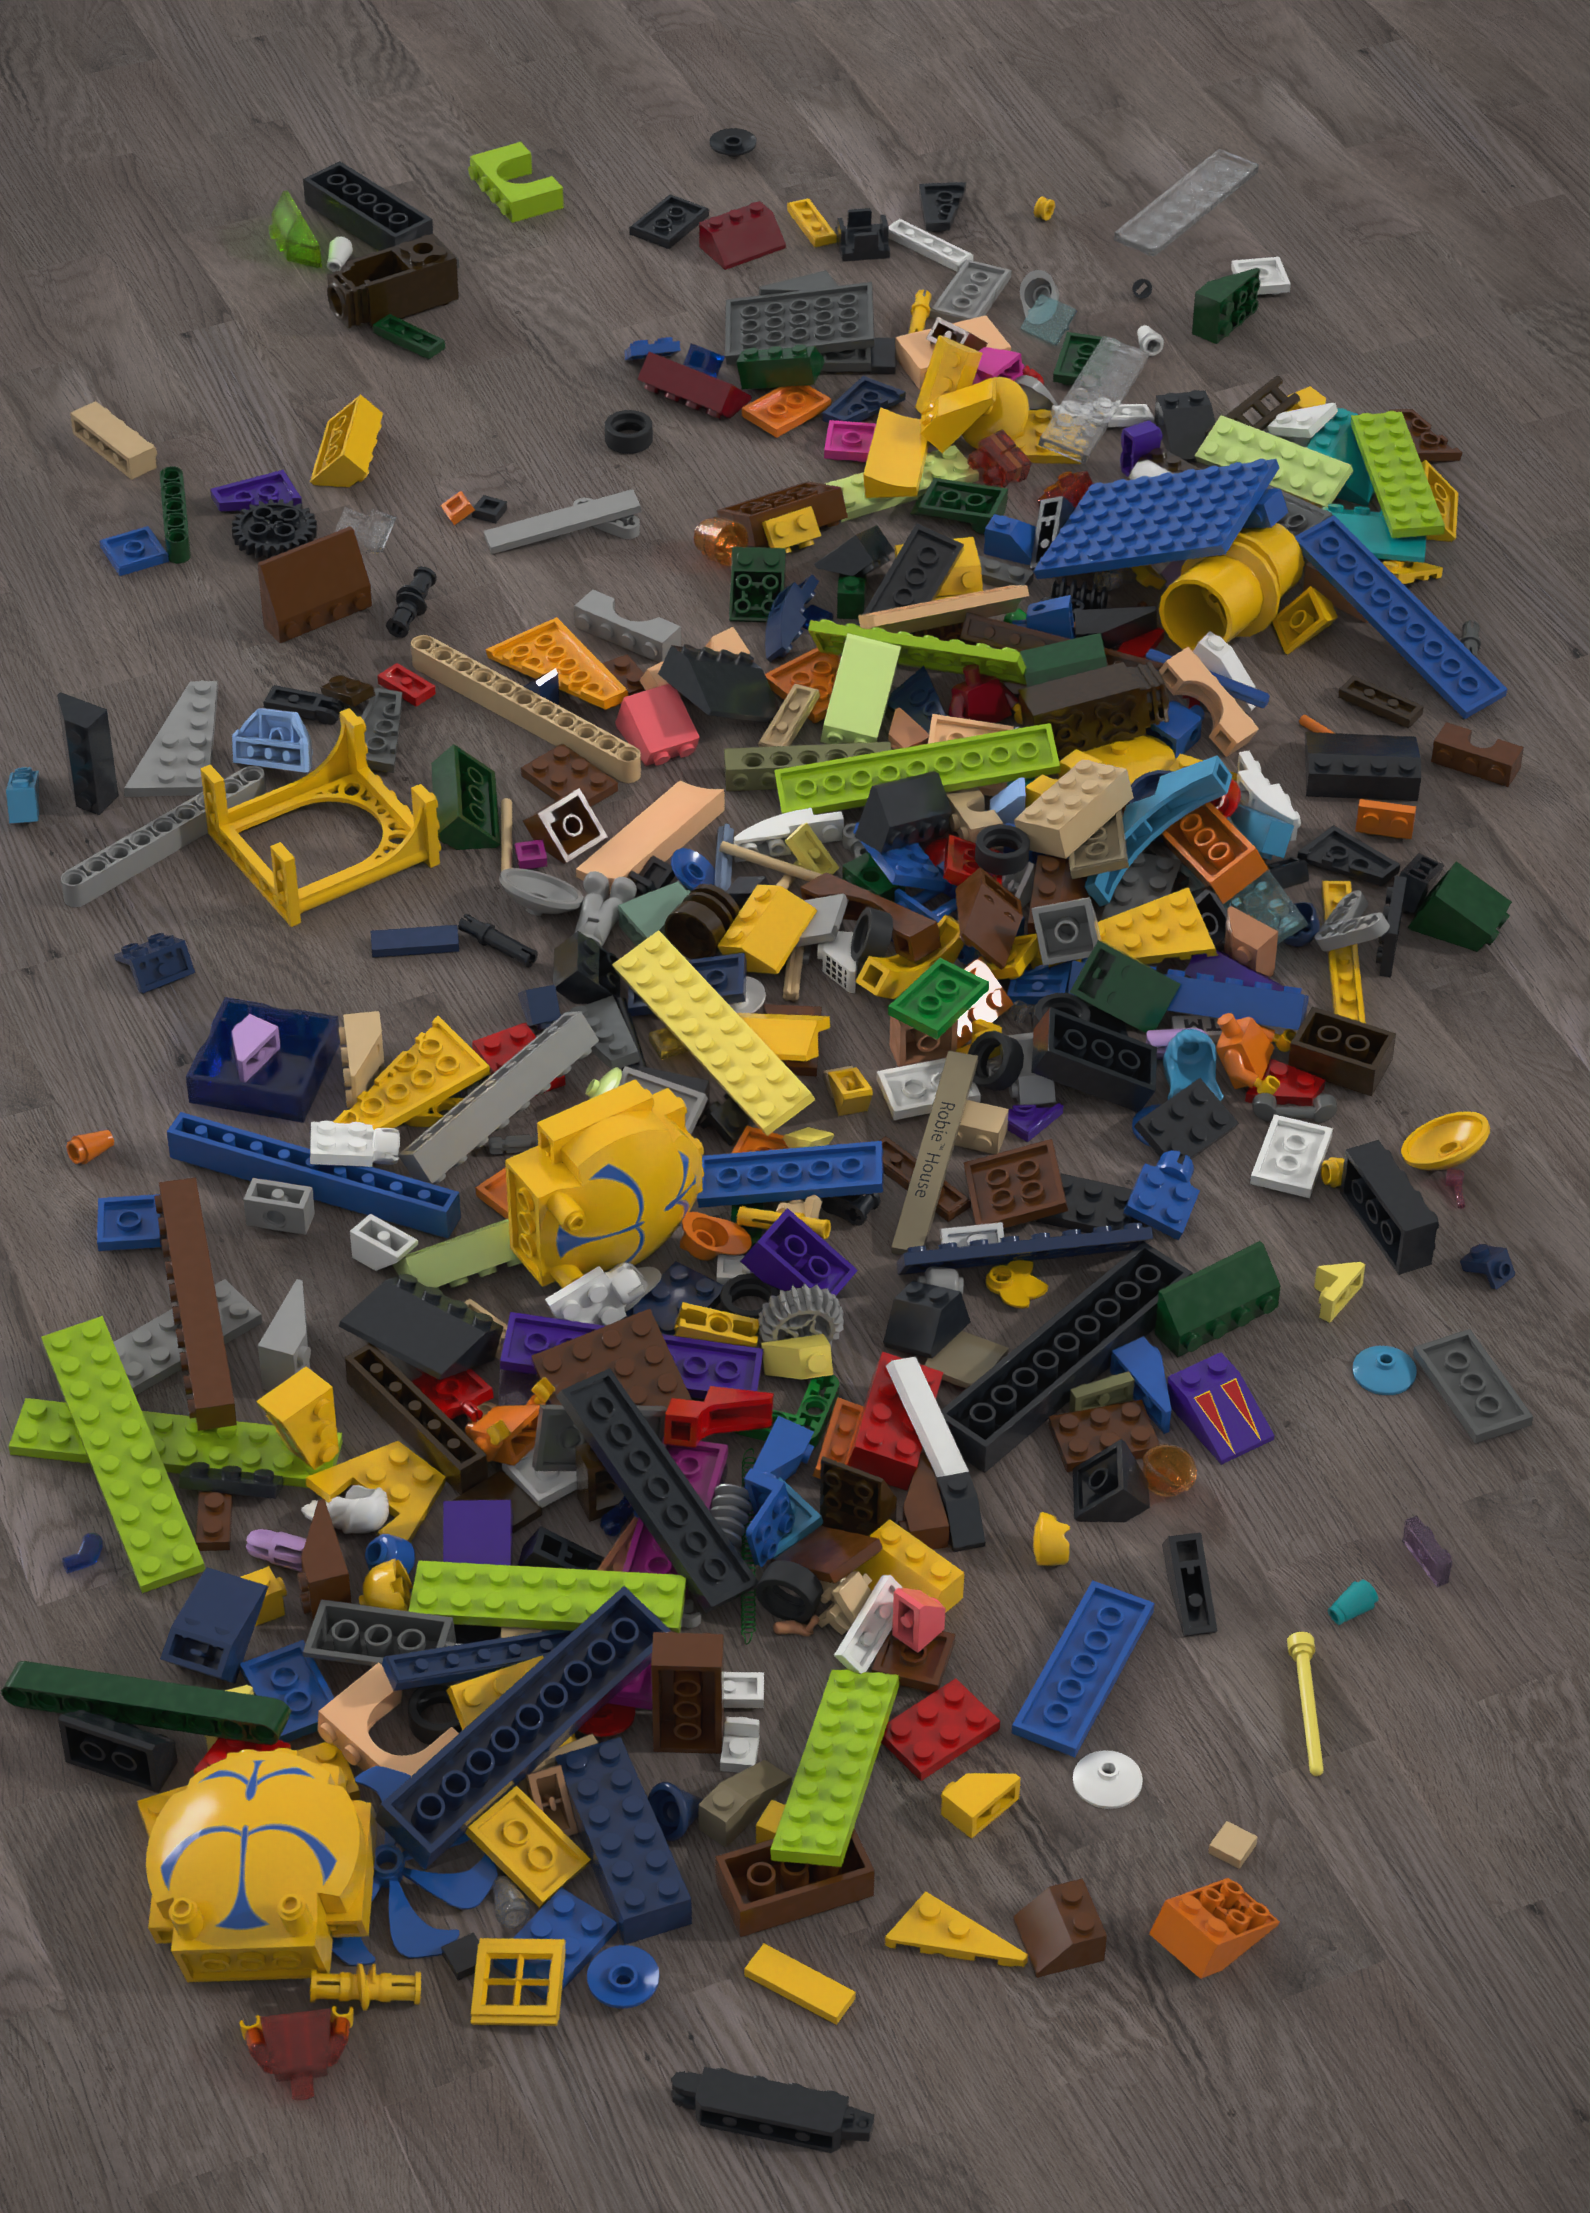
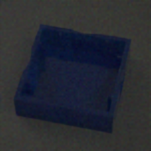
M225 997L211 1024L210 1034L206 1042L200 1047L186 1075L189 1103L304 1123L340 1045L338 1016L299 1009H281L264 1003ZM251 1014L278 1026L280 1049L244 1083L239 1079L231 1035L235 1025Z

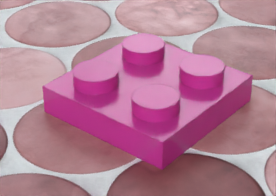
M829 420L824 459L867 462L876 423Z

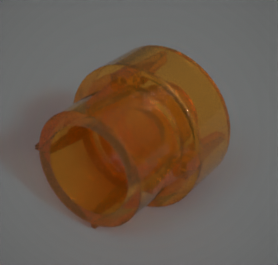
M713 517V519L707 518L700 522L696 530H694V543L697 549L702 551L701 554L707 556V559L724 566L732 565V547H748L749 538L746 528L742 524L721 517V519Z

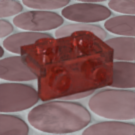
M1072 471L1064 472L1058 476L1056 483L1044 490L1045 493L1037 500L1039 507L1043 499L1064 496L1076 508L1093 482L1087 471L1072 473Z

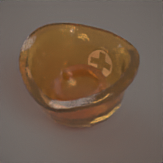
M1160 1444L1144 1454L1142 1472L1149 1483V1490L1154 1494L1164 1497H1175L1182 1491L1190 1490L1194 1486L1197 1478V1468L1193 1457L1185 1449L1176 1445Z

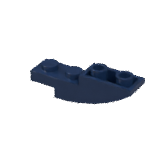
M813 574L798 585L793 582L776 597L769 612L765 632L766 659L769 662L778 656L781 658L785 657L793 648L791 642L793 643L803 633L801 627L807 620L802 615L806 609L803 605L807 604L815 596L816 593L813 590L820 582Z

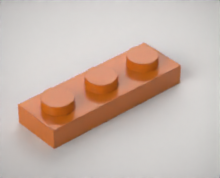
M839 1397L837 1398L815 1465L813 1477L820 1479L822 1457L847 1465L863 1406Z

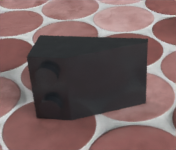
M1193 390L1184 393L1156 395L1154 421L1156 426L1161 429L1162 440L1166 450L1188 463L1198 462L1194 455L1206 439L1205 431L1216 423L1212 404L1206 391Z

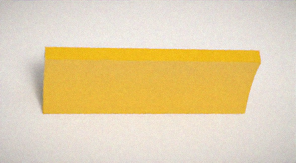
M880 407L863 473L865 498L914 497L918 495L930 444L920 434L921 419L905 417Z

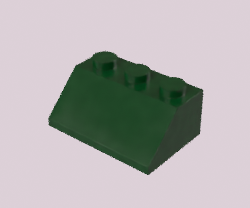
M796 345L792 348L774 346L764 350L748 348L741 352L737 360V368L742 389L815 385L825 361L815 346Z
M1101 633L1020 651L1026 666L1024 674L1027 687L1108 666Z

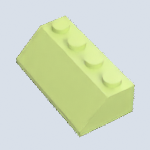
M504 1219L409 1253L399 1262L392 1265L398 1275H412L418 1279L417 1282L427 1287L439 1289V1286L447 1283L450 1284L451 1288L469 1282L467 1276L478 1273L479 1277L497 1272L496 1266L505 1262L508 1267L522 1262L510 1249L509 1219Z

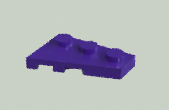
M284 470L210 489L211 498L219 511L250 510V504L257 507L259 506V501L268 504L269 499H272L274 503H278L280 499H283L284 504L291 500L294 506L302 504L301 496Z

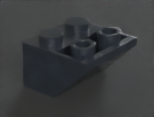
M577 931L554 949L553 985H555L558 993L574 1004H590L612 995L616 1000L620 997V976L612 964L619 959L613 953H609L599 946L595 940Z

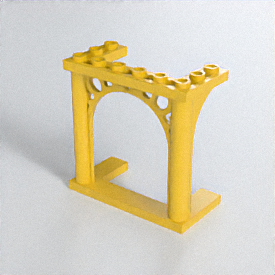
M350 708L340 711L341 732L331 753L315 770L295 782L227 809L224 779L211 764L200 768L208 834L290 927L301 923L300 914L421 862H425L430 868L440 864L439 852L441 851V844L438 840L440 824L437 819L436 809L438 808V801L436 796L432 792L429 793L422 784L412 787V815L409 807L403 805L397 799L394 791L389 790L383 784L380 776L375 775L369 769L366 761L368 747L364 736L366 725L364 720L360 716L357 717ZM350 787H355L359 791L351 796L345 793ZM318 802H342L355 805L368 811L378 820L382 827L383 836L378 848L372 855L352 867L299 889L295 858L281 842L270 846L272 872L238 834L243 830L289 811ZM393 838L404 839L401 844L390 842Z

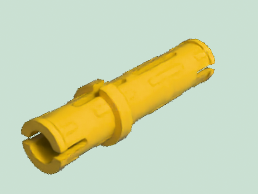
M919 290L916 293L915 303L911 307L912 318L908 334L924 330L926 319L930 314L931 293L927 290L925 297L923 296L924 290Z
M742 1206L737 1213V1224L768 1230L782 1213ZM795 1213L799 1219L822 1239L829 1237L831 1230L830 1220L805 1217L804 1213Z

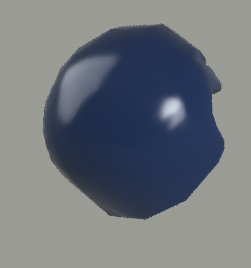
M1294 903L1289 907L1290 914L1286 918L1280 917L1278 934L1285 944L1303 947L1315 939V935L1322 926L1321 919L1312 903Z

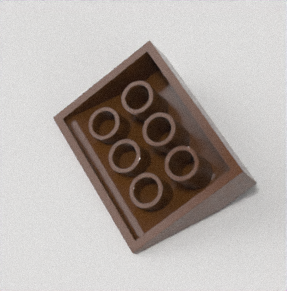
M810 481L717 510L718 516L745 545L761 548L770 547L762 526L764 521L812 506L818 527L823 525L824 527H833L840 524L839 520L848 518L841 487Z
M351 526L257 563L263 625L279 643L372 606L370 581L354 529Z

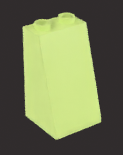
M847 633L820 742L827 744L877 742L894 681L901 646Z

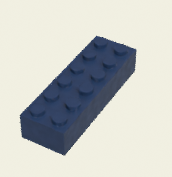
M618 1737L555 1756V1766L560 1764L578 1836L586 1855L591 1859V1867L612 1917L617 1922V1928L624 1945L691 1925L692 1900L622 1738Z

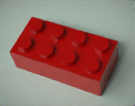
M882 1351L872 1376L847 1465L880 1477L888 1485L907 1491L916 1471L923 1446L886 1368V1365L892 1360L904 1358ZM919 1364L936 1399L943 1372Z

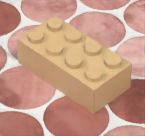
M1083 759L1076 763L1071 770L1014 819L1015 826L1025 832L1030 840L1029 850L1065 859L1069 857L1073 851L1079 848L1100 827L1110 820L1116 812L1120 811L1134 798L1127 769Z

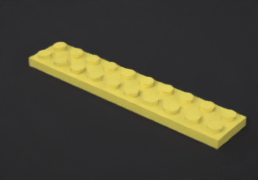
M659 930L612 964L619 976L766 1136L815 1101L813 1094Z

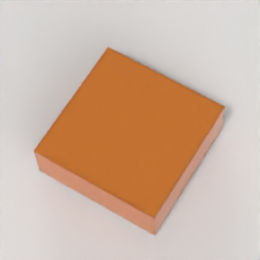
M459 491L441 505V508L454 525L475 511L462 491Z

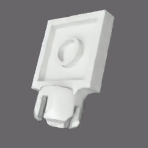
M332 1121L311 1122L310 1164L372 1167V1163L394 1165L399 1160L400 1133L395 1128L373 1129V1125L361 1122H352L350 1124L334 1123Z
M625 1262L608 1272H604L598 1266L545 1300L556 1319L607 1326L626 1317L627 1315L624 1310L626 1304L642 1296L645 1291L643 1285L638 1287L641 1284L640 1278L633 1269H630V1265Z

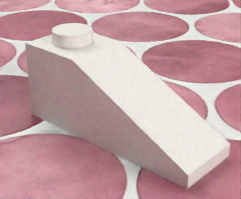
M1209 631L1197 644L1193 653L1200 658L1209 671L1256 688L1233 648L1220 636ZM1234 698L1237 704L1248 714L1256 707Z

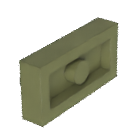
M1127 1371L1070 1389L1069 1412L1133 1401L1134 1378Z

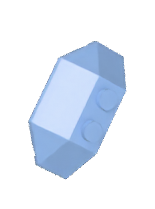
M258 708L244 722L240 730H236L232 735L233 763L297 772H309L312 768V739L298 712Z

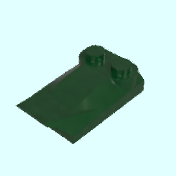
M933 478L927 491L918 497L910 515L938 517L972 524L974 531L985 535V528L993 515L1005 514L1008 488Z

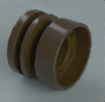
M700 884L694 887L689 895L684 898L683 902L668 915L665 921V932L670 943L689 959L714 957L719 951L718 944L739 914L740 909L731 895L723 889L712 884Z

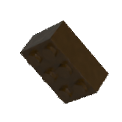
M1312 1006L1290 1044L1288 1065L1325 1079L1326 1082L1372 1097L1393 1060L1396 1033Z

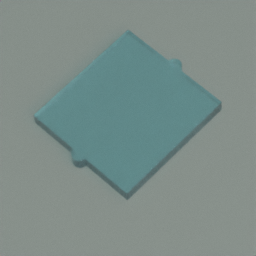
M1040 294L1033 308L1028 310L1029 314L1020 329L1057 346L1065 331L1069 330L1068 326L1077 310Z

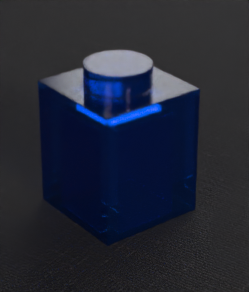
M691 343L683 365L717 378L725 357Z

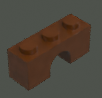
M1446 722L1434 740L1431 762L1509 787L1521 769L1524 747L1497 739L1493 746L1479 748L1470 743L1472 730Z

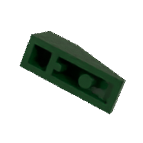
M860 572L854 576L839 573L837 619L859 620L858 615H863L867 574L863 576Z

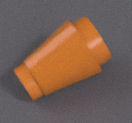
M109 1130L76 1135L72 1137L71 1141L67 1142V1153L73 1163L87 1164L110 1147H113L114 1138Z

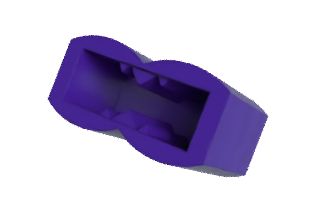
M1150 420L1124 428L1122 431L1120 467L1122 473L1127 477L1142 455L1150 453L1153 449L1160 448L1163 438L1161 429Z

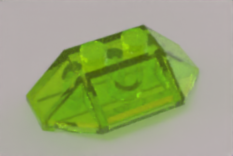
M283 191L271 214L272 225H269L271 239L276 240L278 251L283 252L287 261L321 268L320 245L313 236L289 191Z

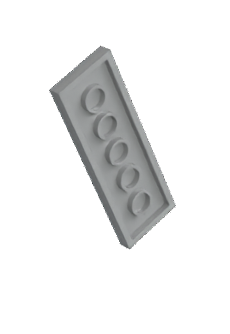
M226 1279L215 1284L224 1344L263 1323L262 1314ZM172 1309L113 1342L135 1396L181 1370L179 1352H185V1348H178L176 1329H181V1325H174Z

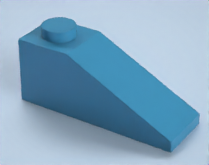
M1239 804L1235 812L1230 816L1236 828L1256 847L1262 858L1271 860L1273 855L1284 858L1294 825Z

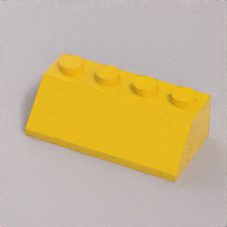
M361 394L327 422L310 483L313 485L351 487L357 481L362 482L369 474L368 467L373 459V449L378 442L376 438L382 427L380 423L383 413Z

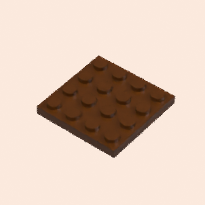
M650 1308L531 1356V1361L539 1379L541 1380L546 1377L555 1387V1391L549 1397L551 1405H561L556 1396L562 1389L609 1368L636 1406H665L668 1409L671 1398L692 1400Z

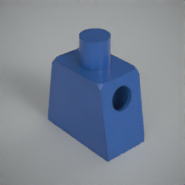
M1071 595L1028 605L1026 620H1013L1012 624L1069 639H1076Z
M1170 701L1168 711L1169 722L1165 723L1163 721L1159 725L1152 724L1151 727L1145 728L1146 734L1166 743L1173 750L1175 759H1177L1179 754H1185L1199 741L1205 713L1198 705L1188 709L1177 701Z

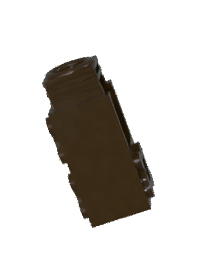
M434 234L425 235L422 238L403 242L400 245L347 261L346 268L342 269V271L327 274V297L330 310L348 329L354 325L358 326L360 323H368L372 328L373 324L388 314L403 319L406 316L424 312L427 309L445 305L459 299L457 257Z
M1151 661L1146 662V665L1138 664L1135 668L1132 666L1126 667L1124 662L1018 690L1023 728L1051 723L1058 758L1065 757L1076 749L1084 752L1100 746L1113 744L1114 742L1146 735L1145 728L1151 727L1152 724L1159 725L1163 721L1165 723L1169 722L1167 688L1161 673L1155 669Z

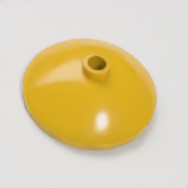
M993 377L996 381V401L962 434L965 441L978 450L989 452L985 447L989 436L995 434L1005 447L1010 445L1017 439L1026 425L1029 415V402L1026 393L1016 382L1005 377ZM992 440L990 446L995 451L1000 450V448Z
M1456 1112L1435 1118L1413 1131L1404 1141L1401 1154L1409 1166L1417 1169L1445 1170L1466 1162L1482 1148L1490 1134V1125L1487 1118L1480 1113Z

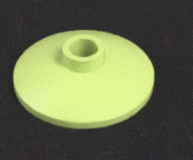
M615 1067L607 1072L599 1081L593 1079L588 1085L585 1094L591 1099L618 1087L622 1077V1070Z

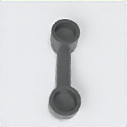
M1269 1093L1258 1094L1252 1100L1255 1115L1268 1122L1272 1121L1274 1115H1279L1291 1119H1314V1121L1322 1123L1331 1119L1337 1112V1101L1335 1097L1329 1094H1322L1314 1098L1313 1107L1277 1106L1276 1098Z

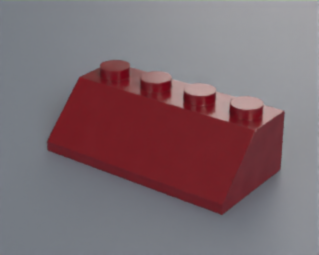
M648 352L637 380L645 384L644 389L658 394L659 390L665 392L664 397L677 403L679 399L685 400L686 406L699 411L700 407L707 409L706 414L720 419L721 415L731 419L752 399V396L730 383L652 352Z

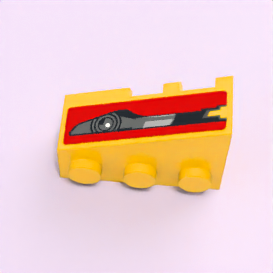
M307 1366L256 1401L266 1412L268 1420L276 1427V1432L286 1447L312 1469L316 1470L325 1462L331 1461L339 1453L333 1387Z

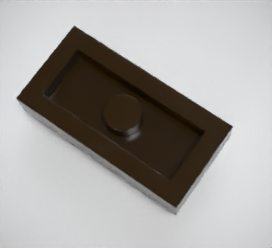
M343 675L332 677L329 683L320 687L324 696L340 699L342 703L353 707L375 696L373 685L347 678Z

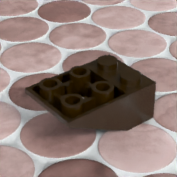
M822 1457L820 1515L822 1516L823 1524L821 1526L870 1536L889 1519L895 1523L897 1498L884 1479Z

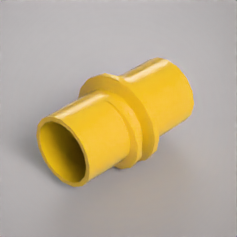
M1278 523L1272 528H1242L1225 555L1187 559L1182 565L1181 576L1170 584L1161 596L1159 613L1162 626L1169 638L1180 648L1185 649L1189 647L1193 651L1209 631L1220 636L1226 643H1229L1234 637H1250L1265 630L1278 613L1280 599L1294 588L1302 577L1304 559L1302 549L1294 535Z

